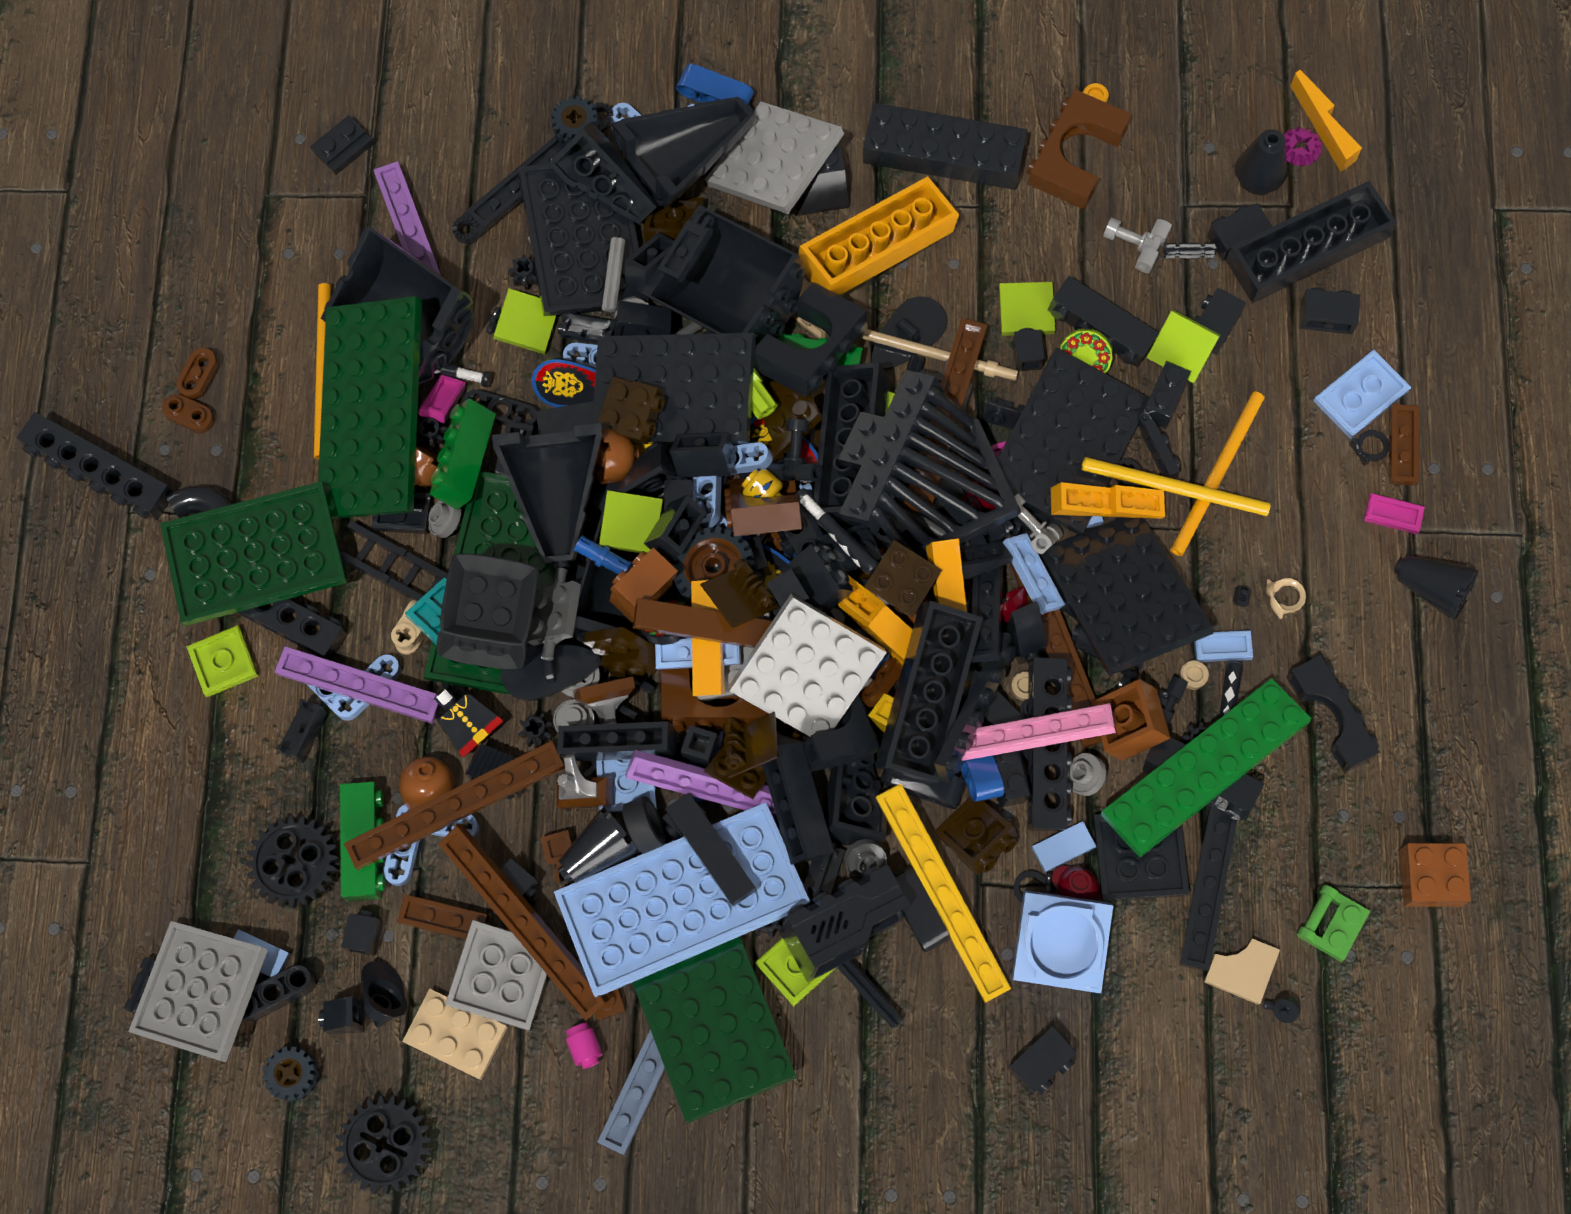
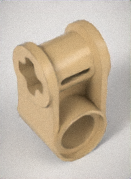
M415 599L407 605L402 617L391 632V639L397 651L404 655L415 653L426 637L405 615V612L417 602Z

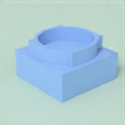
M1024 890L1012 971L1013 980L1101 993L1113 905L1109 902Z

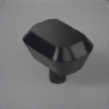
M1243 585L1237 586L1234 591V604L1241 607L1248 606L1251 589Z

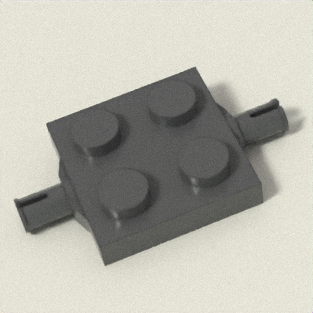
M556 568L555 580L550 587L536 590L532 620L526 640L527 643L534 646L544 644L541 658L547 661L553 660L555 645L563 639L573 637L581 584L575 581L566 582L568 570L565 568Z

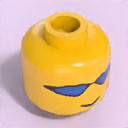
M755 469L741 485L744 487L743 496L767 498L783 496L779 493L783 488V483L767 469H761L760 471Z

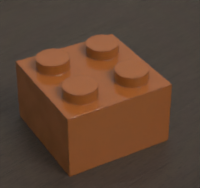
M654 548L648 553L642 551L632 562L633 566L630 571L626 573L623 570L612 582L614 585L610 589L612 593L609 601L632 623L634 621L636 600L641 598L657 601L673 585L678 572Z
M1141 679L1092 702L1093 706L1109 703L1111 705L1116 733L1101 735L1104 751L1121 761L1170 739L1157 689Z
M1408 843L1399 850L1404 907H1462L1471 902L1466 844Z

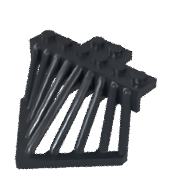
M906 370L885 416L860 412L838 458L840 463L858 468L859 472L839 514L843 519L867 525L872 533L878 534L881 527L891 542L895 540L911 550L886 517L887 512L891 513L922 544L921 547L911 551L928 561L926 546L930 543L959 539L960 545L1018 516L1021 513V509L980 421L969 416L943 394L942 386L935 376ZM936 407H943L953 417L960 421L968 431H966L964 428H962L960 425H958L956 422H954L952 419H950ZM936 421L949 432H951L964 443H966L968 446H966L965 444L955 439L954 437H952L951 435L944 432L943 430H941L940 428H938L930 422ZM924 437L935 438L939 442L943 443L947 447L951 448L958 454L962 455L969 461L976 464L977 467L971 465L970 463L964 461L963 459L957 457L956 455L950 453L949 451L943 449L942 447L936 445L935 443L929 441ZM971 448L979 449L982 455ZM916 451L937 457L984 484L988 489L998 491L1000 496ZM909 466L930 471L994 505L996 509L988 513L977 511L969 504L912 470ZM980 469H988L991 475ZM901 482L920 487L967 516L971 521L962 526L953 524ZM894 497L907 501L945 530L947 534L937 539L928 536L893 500Z

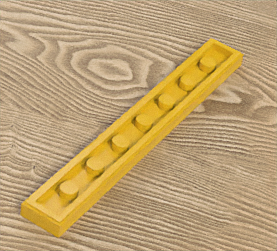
M900 783L876 796L875 798L944 923L951 941L984 1003L1010 990L1011 987L902 784Z

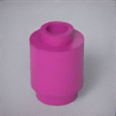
M582 1023L566 1031L568 1037L566 1042L575 1066L582 1065L583 1069H587L598 1064V1058L603 1053L593 1028H589L588 1023Z

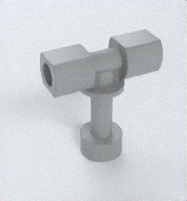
M1111 217L1103 237L1113 241L1117 236L1138 245L1137 251L1141 252L1135 268L1150 274L1159 254L1157 250L1159 246L1164 245L1172 224L1165 220L1157 219L1151 233L1145 232L1142 236L1121 227L1122 221Z
M1018 493L1015 496L1021 509L1018 517L1032 530L1033 533L1030 537H1036L1031 541L1032 548L1037 553L1043 554L1063 535V532L1054 523H1051L1047 528L1045 527L1046 521L1040 524L1023 506L1026 500Z

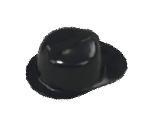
M370 961L364 965L361 971L363 994L360 1001L363 1013L373 1020L376 1027H380L394 1018L405 1015L408 1005L403 983L396 970L387 963L380 961Z

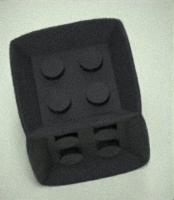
M468 553L453 555L441 609L440 632L437 637L436 647L437 654L452 661L498 669L522 668L526 656V640L531 625L539 577L538 569L520 561Z

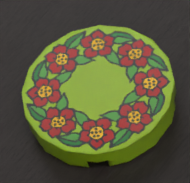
M1077 329L1067 335L1060 347L1061 350L1103 373H1106L1110 368L1113 358L1112 346L1107 337L1097 330Z

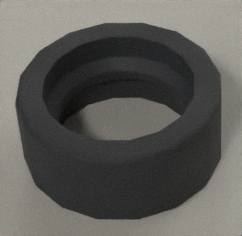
M642 796L623 804L622 812L626 828L634 845L640 852L645 854L666 844V835L662 821L654 804L648 797Z

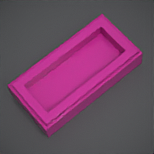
M440 375L419 408V415L426 418H434L436 421L445 423L465 391L466 382Z
M1370 493L1363 521L1418 534L1425 506Z

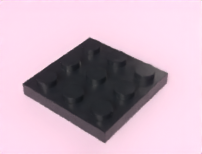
M1101 814L1093 816L1102 900L1119 901L1189 895L1181 825L1142 857H1139Z

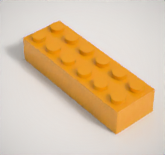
M927 176L800 245L798 255L805 268L804 274L811 283L814 282L837 295H841L954 232L959 214Z

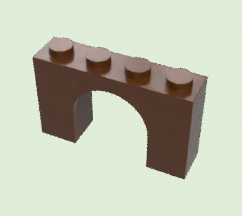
M1075 89L1071 98L1066 97L1060 109L1062 114L1060 118H1054L1049 129L1051 135L1048 139L1044 138L1038 149L1040 155L1037 160L1032 159L1027 169V174L1030 175L1028 185L1085 210L1096 189L1098 176L1070 164L1063 157L1060 146L1070 137L1089 135L1118 147L1129 127L1132 114Z
M746 478L729 480V488L724 489L727 528L733 527L734 536L802 529L795 478L792 481H781L783 488L779 493L783 496L767 498L743 496L744 487L741 485Z
M689 668L659 670L660 722L668 721L674 726L677 733L688 730L690 725L707 731H724L723 724L728 718H735L737 722L744 725L769 714L743 698L724 707L706 705L693 696L689 682Z

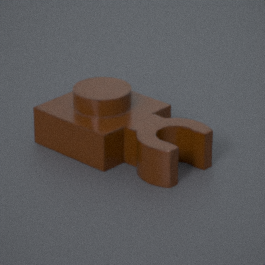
M568 830L540 837L547 865L556 864L554 871L556 883H560V872L557 869L561 864L558 860L571 846Z

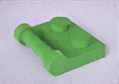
M1323 885L1319 892L1321 896L1305 926L1300 927L1297 936L1338 961L1343 962L1370 910L1343 896L1334 888ZM1333 902L1338 906L1322 936L1319 937L1314 932L1328 906Z

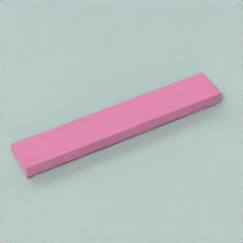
M1109 703L977 728L973 736L972 747L970 750H966L962 761L1116 733L1111 705Z

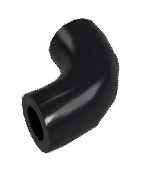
M187 486L166 495L171 508L179 518L194 512H205L233 504L225 494L208 486Z

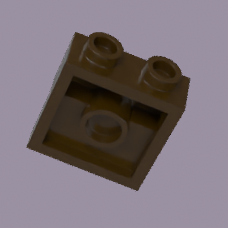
M680 197L665 208L663 205L657 206L646 217L643 228L645 243L658 232L675 241L698 205L704 207L703 198Z
M612 377L597 423H602V429L616 430V434L648 445L649 439L653 437L656 430L655 421L658 413L664 407L665 393L654 386Z
M618 627L585 632L583 643L593 648L592 651L602 656L600 665L610 670L609 673L611 675L624 678L626 675L635 677L645 673L652 675L657 672L655 646L626 628Z
M971 797L934 831L936 836L955 852L958 859L977 876L982 871L984 873L989 872L995 866L996 858L1002 852H1010L1015 847L1016 838H1018L1014 826L984 800L974 802Z

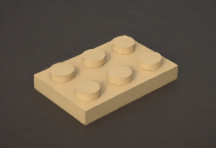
M429 989L402 1042L482 1080L508 1027L498 1021L445 1006L447 997Z

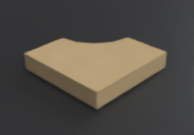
M1251 939L1247 947L1236 955L1223 956L1215 954L1213 955L1204 983L1259 1005L1261 1004L1280 950Z

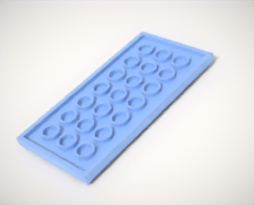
M766 802L712 825L757 889L756 892L732 907L701 864L700 859L683 837L587 877L577 883L554 891L595 997L604 995L784 918L788 915L787 911L799 904H802L803 907L811 905L794 864H790L786 846Z

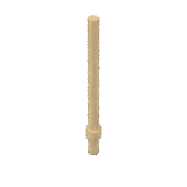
M869 329L861 337V339L945 362L949 359L951 353ZM977 359L974 369L984 372L985 376L992 378L999 376L1016 381L1018 370L999 366L998 362L991 360L985 362Z

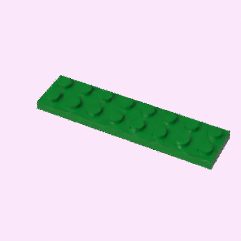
M1271 678L1102 811L1101 816L1139 857H1142L1309 724L1311 717Z

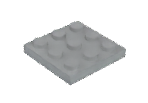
M472 920L445 1006L530 1030L547 974L512 932Z

